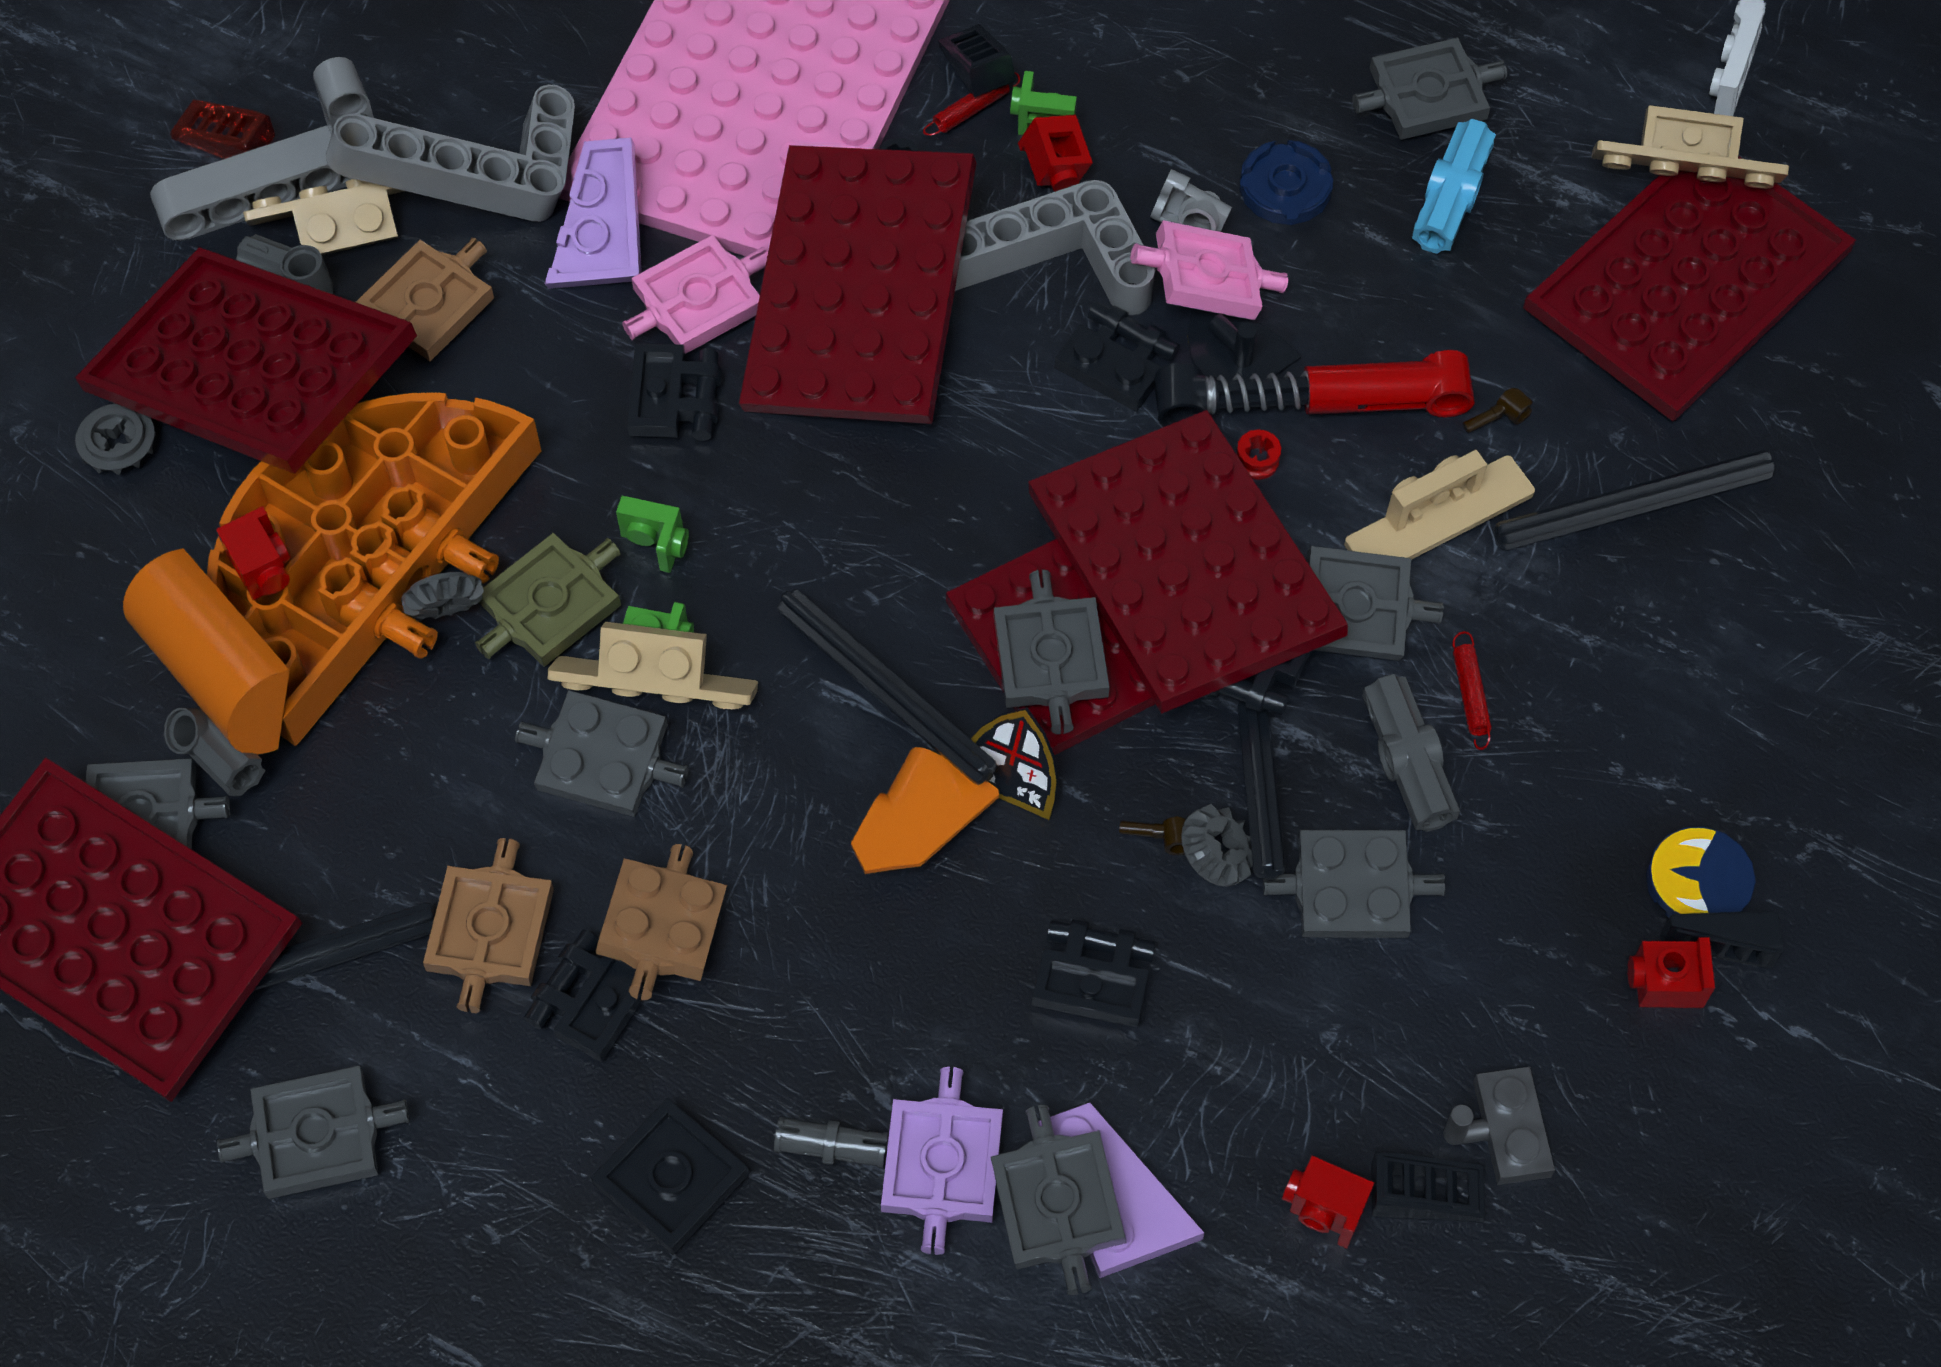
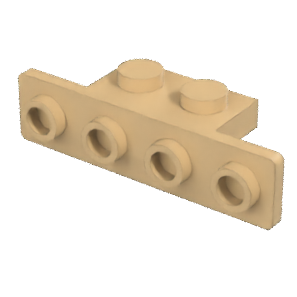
M1651 105L1647 107L1645 113L1641 146L1599 140L1592 151L1593 159L1603 160L1602 166L1611 169L1627 170L1631 168V164L1650 166L1649 172L1657 175L1676 176L1679 170L1697 172V179L1708 182H1725L1726 176L1745 179L1744 184L1746 186L1762 189L1773 188L1774 183H1781L1788 176L1789 171L1788 165L1738 159L1744 120L1742 117Z
M351 179L345 182L347 189L328 193L327 186L313 187L300 191V199L281 203L279 196L256 200L252 202L253 210L244 211L243 214L245 222L249 226L294 216L301 245L313 246L319 250L321 255L398 238L388 195L405 191Z
M1477 450L1460 458L1457 455H1453L1438 464L1433 472L1419 479L1412 476L1400 482L1392 491L1386 517L1347 536L1344 546L1349 551L1405 557L1412 560L1531 499L1535 488L1509 455L1488 465Z
M605 622L601 627L599 661L558 656L548 668L547 678L551 681H559L564 688L571 690H587L592 688V686L612 688L614 694L626 697L639 696L642 692L662 694V698L669 702L687 703L693 699L713 701L712 704L715 707L722 709H739L743 705H750L758 689V681L704 674L707 634Z

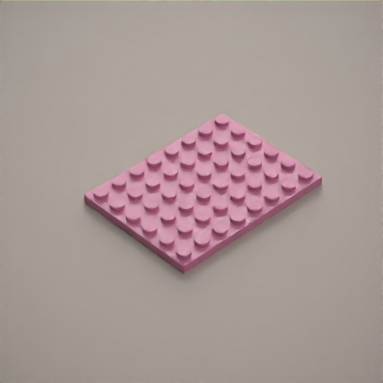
M654 0L568 160L566 183L559 199L569 202L571 200L569 194L584 141L631 137L635 145L639 224L697 242L714 235L726 251L743 256H748L761 247H764L768 252L789 145L879 149L950 0Z

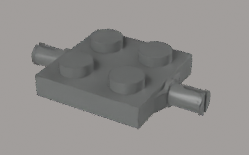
M1457 37L1372 57L1370 71L1378 89L1353 94L1352 102L1357 114L1383 108L1391 117L1399 138L1402 140L1457 126L1458 122H1467L1470 119L1478 121L1487 120L1490 106L1482 91V84L1505 80L1507 78V68L1503 60L1477 66L1466 55Z
M1311 546L1308 550V564L1348 623L1346 637L1315 649L1316 651L1400 661L1404 656L1406 630L1411 620L1441 623L1443 612L1441 611L1444 609L1443 602L1414 600L1413 598L1414 595L1409 583L1411 558Z
M1036 570L1029 575L1033 599L1020 605L994 608L993 618L1006 708L1029 705L1049 706L1051 731L1054 734L1061 733V715L1065 734L1071 732L1074 728L1069 704L1077 700L1109 697V681L1096 598L1069 600L1053 597L1051 573L1048 570H1042L1041 588L1039 571Z
M569 690L559 717L551 725L550 729L521 721L518 725L519 730L516 731L515 735L516 743H523L543 749V760L534 782L537 791L632 817L636 816L642 796L651 786L654 779L683 788L689 772V767L686 765L682 766L661 760L660 746L668 726L666 716Z
M192 759L87 765L86 783L191 850L192 835L198 819L229 818L230 816L228 796L197 798L195 793L196 766Z
M1300 830L1298 835L1299 862L1295 873L1279 875L1276 880L1267 881L1266 878H1263L1264 896L1295 895V900L1301 911L1302 937L1408 938L1411 932L1410 903L1413 895L1444 896L1445 894L1444 874L1412 873V868L1407 860L1406 830Z
M360 1066L252 1088L250 1090L254 1115L250 1125V1133L226 1139H217L218 1154L221 1163L254 1155L261 1168L263 1192L268 1199L377 1176L379 1174L374 1147L377 1129L409 1123L407 1103L403 1099L402 1101L373 1107L367 1097L364 1073Z
M1038 1105L1042 1121L1041 1127H1039L1036 1110L1033 1106L1025 1111L1033 1141L1028 1142L1018 1150L991 1156L1014 1264L1018 1270L1047 1262L1061 1263L1067 1285V1294L1079 1295L1074 1277L1075 1272H1077L1083 1294L1092 1289L1084 1258L1096 1250L1127 1243L1100 1131L1073 1137L1054 1135L1049 1106Z

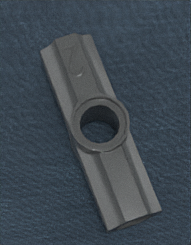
M1392 674L1378 678L1374 683L1364 688L1362 697L1379 737L1378 753L1383 770L1391 782H1397L1415 830L1429 832L1443 828L1446 824L1458 818L1460 810L1442 768L1444 759L1439 737L1431 724H1424L1406 677H1398Z

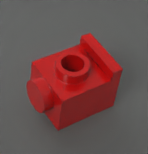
M1076 115L1036 117L1018 142L1020 151H1026L1037 186L1051 185L1054 192L1079 184L1093 163Z
M263 506L216 529L226 555L253 601L266 594H275L283 590L290 583V577L283 563L291 560L290 555L278 533L274 532Z
M1699 937L1697 941H1642L1636 955L1630 956L1628 961V982L1630 988H1637L1639 1007L1704 1008L1715 989L1710 937ZM1667 968H1678V972H1671Z
M1311 1156L1305 1172L1297 1169L1293 1170L1282 1200L1292 1204L1290 1212L1298 1215L1299 1221L1306 1227L1321 1233H1328L1330 1230L1339 1233L1340 1237L1337 1245L1347 1249L1367 1204L1374 1182L1315 1156Z

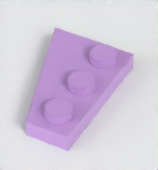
M631 137L584 141L569 194L571 200L564 225L560 227L556 244L558 247L552 268H549L545 281L548 289L632 282V277L642 273L634 142Z
M1091 1103L1050 1117L1054 1135L1073 1137L1100 1131L1127 1243L1096 1250L1090 1254L1099 1278L1203 1240L1204 1232ZM1041 1120L1039 1121V1127L1042 1126Z

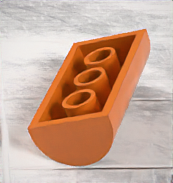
M184 548L167 552L150 561L135 575L126 590L123 601V611L126 620L237 751L258 755L278 750L290 669Z

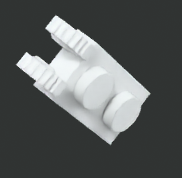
M1764 0L1738 1L1734 14L1735 23L1731 35H1727L1721 56V62H1725L1726 66L1725 69L1716 68L1709 95L1717 97L1714 114L1734 115L1761 34L1762 20L1766 8Z

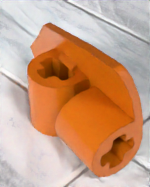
M921 747L912 748L887 794L882 792L876 797L855 834L851 847L865 874L921 867L970 822L999 798V790L989 782H983L980 785L974 784L940 754Z

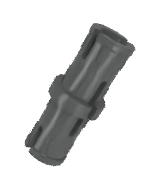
M783 1116L779 1117L777 1124L779 1130L776 1129L774 1152L780 1153L782 1151L821 1157L822 1163L834 1165L836 1160L878 1166V1168H884L886 1157L884 1156L887 1155L888 1132L878 1133L841 1127V1121L829 1120L828 1125L787 1119Z

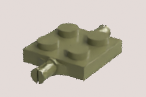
M552 533L484 586L483 599L479 604L496 620L497 626L475 642L481 654H484L485 658L490 659L492 655L512 641L524 647L545 667L621 606L619 595L602 580L599 572L613 559L621 555L616 544L612 543L611 539L606 538L604 542L590 553L583 555L578 551L570 549L559 537Z

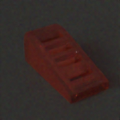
M193 99L171 130L170 136L173 140L226 159L270 144L275 137V132L268 115L254 110ZM198 117H202L203 119L197 128L191 129ZM212 122H216V125L214 126L212 131L207 132L206 130L208 129L210 124ZM226 127H229V131L226 133V135H223L222 132L224 131V129ZM239 132L244 133L241 138L237 137Z

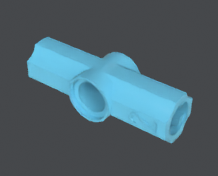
M1470 119L1467 122H1458L1443 160L1438 158L1425 193L1426 201L1420 210L1412 239L1417 241L1423 250L1435 254L1444 250L1450 251L1465 213H1470L1474 206L1484 175L1482 171L1487 164V159L1493 149L1496 136L1495 133L1490 131L1487 124L1482 121Z

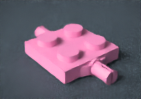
M1163 220L1156 232L1158 248L1136 243L1131 250L1130 259L1132 264L1154 267L1160 272L1163 278L1166 303L1255 320L1262 309L1259 289L1284 293L1288 285L1287 273L1265 270L1259 266L1253 255L1251 239L1248 237Z
M711 235L632 277L633 290L645 304L646 310L627 321H623L624 330L630 339L634 340L637 336L657 327L660 331L666 333L674 344L684 345L685 354L756 316L760 295L751 285L749 276L765 268L768 252L764 247H761L759 250L739 260L736 256L725 251L715 236Z

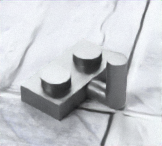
M1530 1067L1476 1074L1473 1083L1482 1119L1473 1120V1112L1468 1106L1457 1105L1453 1108L1443 1132L1444 1139L1451 1145L1487 1141L1497 1185L1551 1178L1555 1169Z

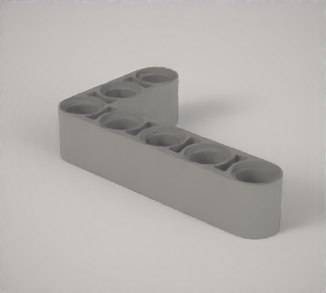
M344 57L330 58L319 64L313 73V80L327 123L326 126L165 178L154 185L150 192L151 200L167 238L180 241L191 239L245 221L243 212L253 210L252 202L256 200L279 196L281 203L300 199L299 192L305 189L327 186L329 193L346 187L345 182L353 178L337 174L329 167L326 161V151L335 122L342 115L359 114L374 118L368 96L353 62Z
M548 84L537 89L523 123L520 153L359 114L342 115L335 122L326 151V161L334 172L345 177L529 221L541 222L553 215L566 183L575 109L574 99L566 89L558 85Z
M1091 180L967 221L961 255L966 256L960 257L955 291L1082 248L1112 306L1120 307L1129 312V315H1136L1146 311L1151 305L1155 268L1131 263L1130 256L1134 244L1143 245L1115 190L1104 181Z

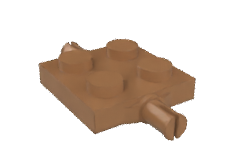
M471 238L456 255L439 252L422 240H419L356 303L410 321L417 337L408 347L428 361H431L494 299L492 287L474 276L470 270V267L485 255L487 250L480 241L477 242L476 238Z
M506 838L498 839L491 867L467 869L447 866L423 965L427 972L455 975L464 980L457 1008L467 1013L469 1008L471 1013H478L480 1011L481 999L485 984L503 982L524 986L532 985L554 887L551 880L525 877L513 870L517 851L520 847V844L513 839H509L508 844Z
M682 844L672 846L666 868L624 858L598 940L596 954L621 960L636 969L629 988L630 995L635 999L638 998L642 982H645L641 1000H648L652 997V990L657 975L675 974L701 981L727 885L687 874L693 851L686 845L681 861H678Z

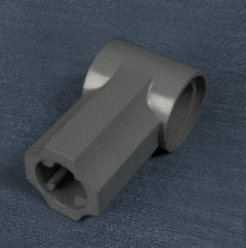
M255 234L252 237L245 236L237 247V261L331 294L334 292V284L319 250L313 246L299 245L291 248Z
M177 708L168 715L164 725V737L171 751L176 754H189L230 796H241L251 787L258 785L265 772V769L261 766L262 759L254 753H241L237 751L201 708Z

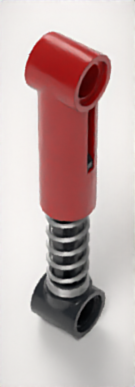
M1457 350L1437 351L1428 355L1422 361L1305 366L1304 372L1300 377H1294L1292 373L1287 372L1284 377L1279 378L1274 373H1270L1267 378H1259L1256 373L1250 379H1243L1239 374H1236L1233 380H1226L1222 375H1219L1217 378L1212 376L1208 378L1202 374L1201 369L1196 365L1181 362L1163 366L1154 375L1158 421L1163 427L1205 410L1214 414L1218 412V409L1225 408L1231 413L1233 408H1244L1248 412L1250 407H1261L1265 411L1267 406H1278L1282 411L1284 406L1296 405V408L1299 410L1301 405H1304L1306 414L1427 409L1431 415L1447 418L1466 413L1475 403L1468 357Z

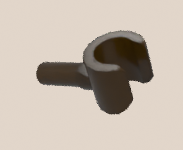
M1510 388L1502 394L1496 405L1463 422V427L1467 433H1470L1494 420L1497 421L1504 415L1515 425H1518L1525 421L1532 413L1530 406L1533 404V401L1521 390Z
M1178 816L1170 817L1164 820L1162 824L1120 822V834L1153 837V839L1164 838L1166 853L1170 855H1185L1181 839L1182 827L1185 822L1184 818Z

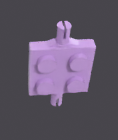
M950 1067L940 1069L938 1098L922 1102L893 1099L881 1212L914 1215L925 1220L921 1251L927 1254H931L933 1233H936L935 1255L945 1253L947 1222L970 1220L992 1223L996 1179L991 1156L999 1155L1003 1109L975 1107L960 1100L964 1072L956 1067L953 1068L951 1088H949Z

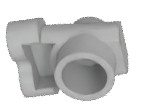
M1171 169L1150 218L1161 223L1164 220L1221 232L1232 207L1222 202L1215 193L1203 191L1190 184V177Z

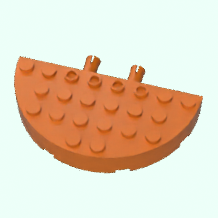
M408 393L385 396L357 403L295 474L262 461L249 473L227 505L219 522L220 527L263 506L274 532L278 533L290 555L291 560L283 563L290 577V583L283 590L275 594H266L253 601L226 555L219 536L217 537L214 550L211 549L209 553L207 576L290 669L280 736L294 746H297L386 638L413 653L419 659L428 655V651L422 648V645L432 650L437 641L438 632L432 627L429 628L405 614L401 602L402 595L414 583L426 577L440 574L448 563L470 576L480 578L482 584L490 579L488 575L483 573L484 570L491 575L495 573L499 563L498 555L488 552L468 539L542 451L533 418L510 407L480 398H475L474 402L448 399L446 393Z

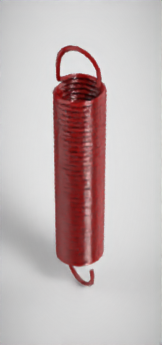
M1016 72L1015 74L1018 77V82L1014 84L1013 87L1017 86L1020 82V76ZM1009 84L977 97H973L971 93L964 96L959 101L934 115L933 121L924 127L923 133L932 136L940 131L943 133L950 131V129L1009 93ZM935 120L939 131L932 134L926 133L925 129L933 124Z
M1463 631L1458 633L1452 641L1454 648L1453 656L1469 733L1475 736L1488 734V742L1484 747H1478L1476 739H1474L1475 747L1478 750H1483L1490 742V731L1492 728L1474 648V640L1469 632ZM1460 634H1468L1472 644H1462L1455 647V639Z

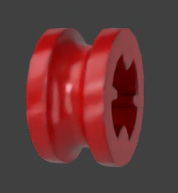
M1251 430L1242 435L1238 441L1236 455L1251 478L1261 480L1272 476L1278 469L1282 447L1274 434L1266 430ZM1260 449L1259 454L1266 451V460H1257V455L1253 459L1250 458V450Z

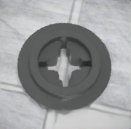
M114 403L102 406L85 417L78 427L75 443L84 464H89L99 474L105 470H112L120 476L123 468L131 465L139 468L140 460L145 455L153 454L152 444L157 435L150 417ZM123 433L127 440L126 444L117 443L113 449L110 448L107 439L109 437L117 439Z
M447 572L429 576L414 583L402 595L401 602L404 613L414 616L417 619L428 617L437 619L446 615L453 616L454 613L459 611H467L471 605H475L483 599L482 593L484 589L482 581L478 577L470 576L463 572Z
M1209 804L1192 812L1186 818L1181 834L1184 853L1193 869L1210 883L1225 887L1234 886L1251 875L1250 868L1253 866L1250 836L1246 835L1243 830L1245 820L1235 821L1232 818L1229 807L1217 810L1212 804ZM1219 834L1222 836L1223 845L1229 848L1224 854L1221 851V843L1214 839Z

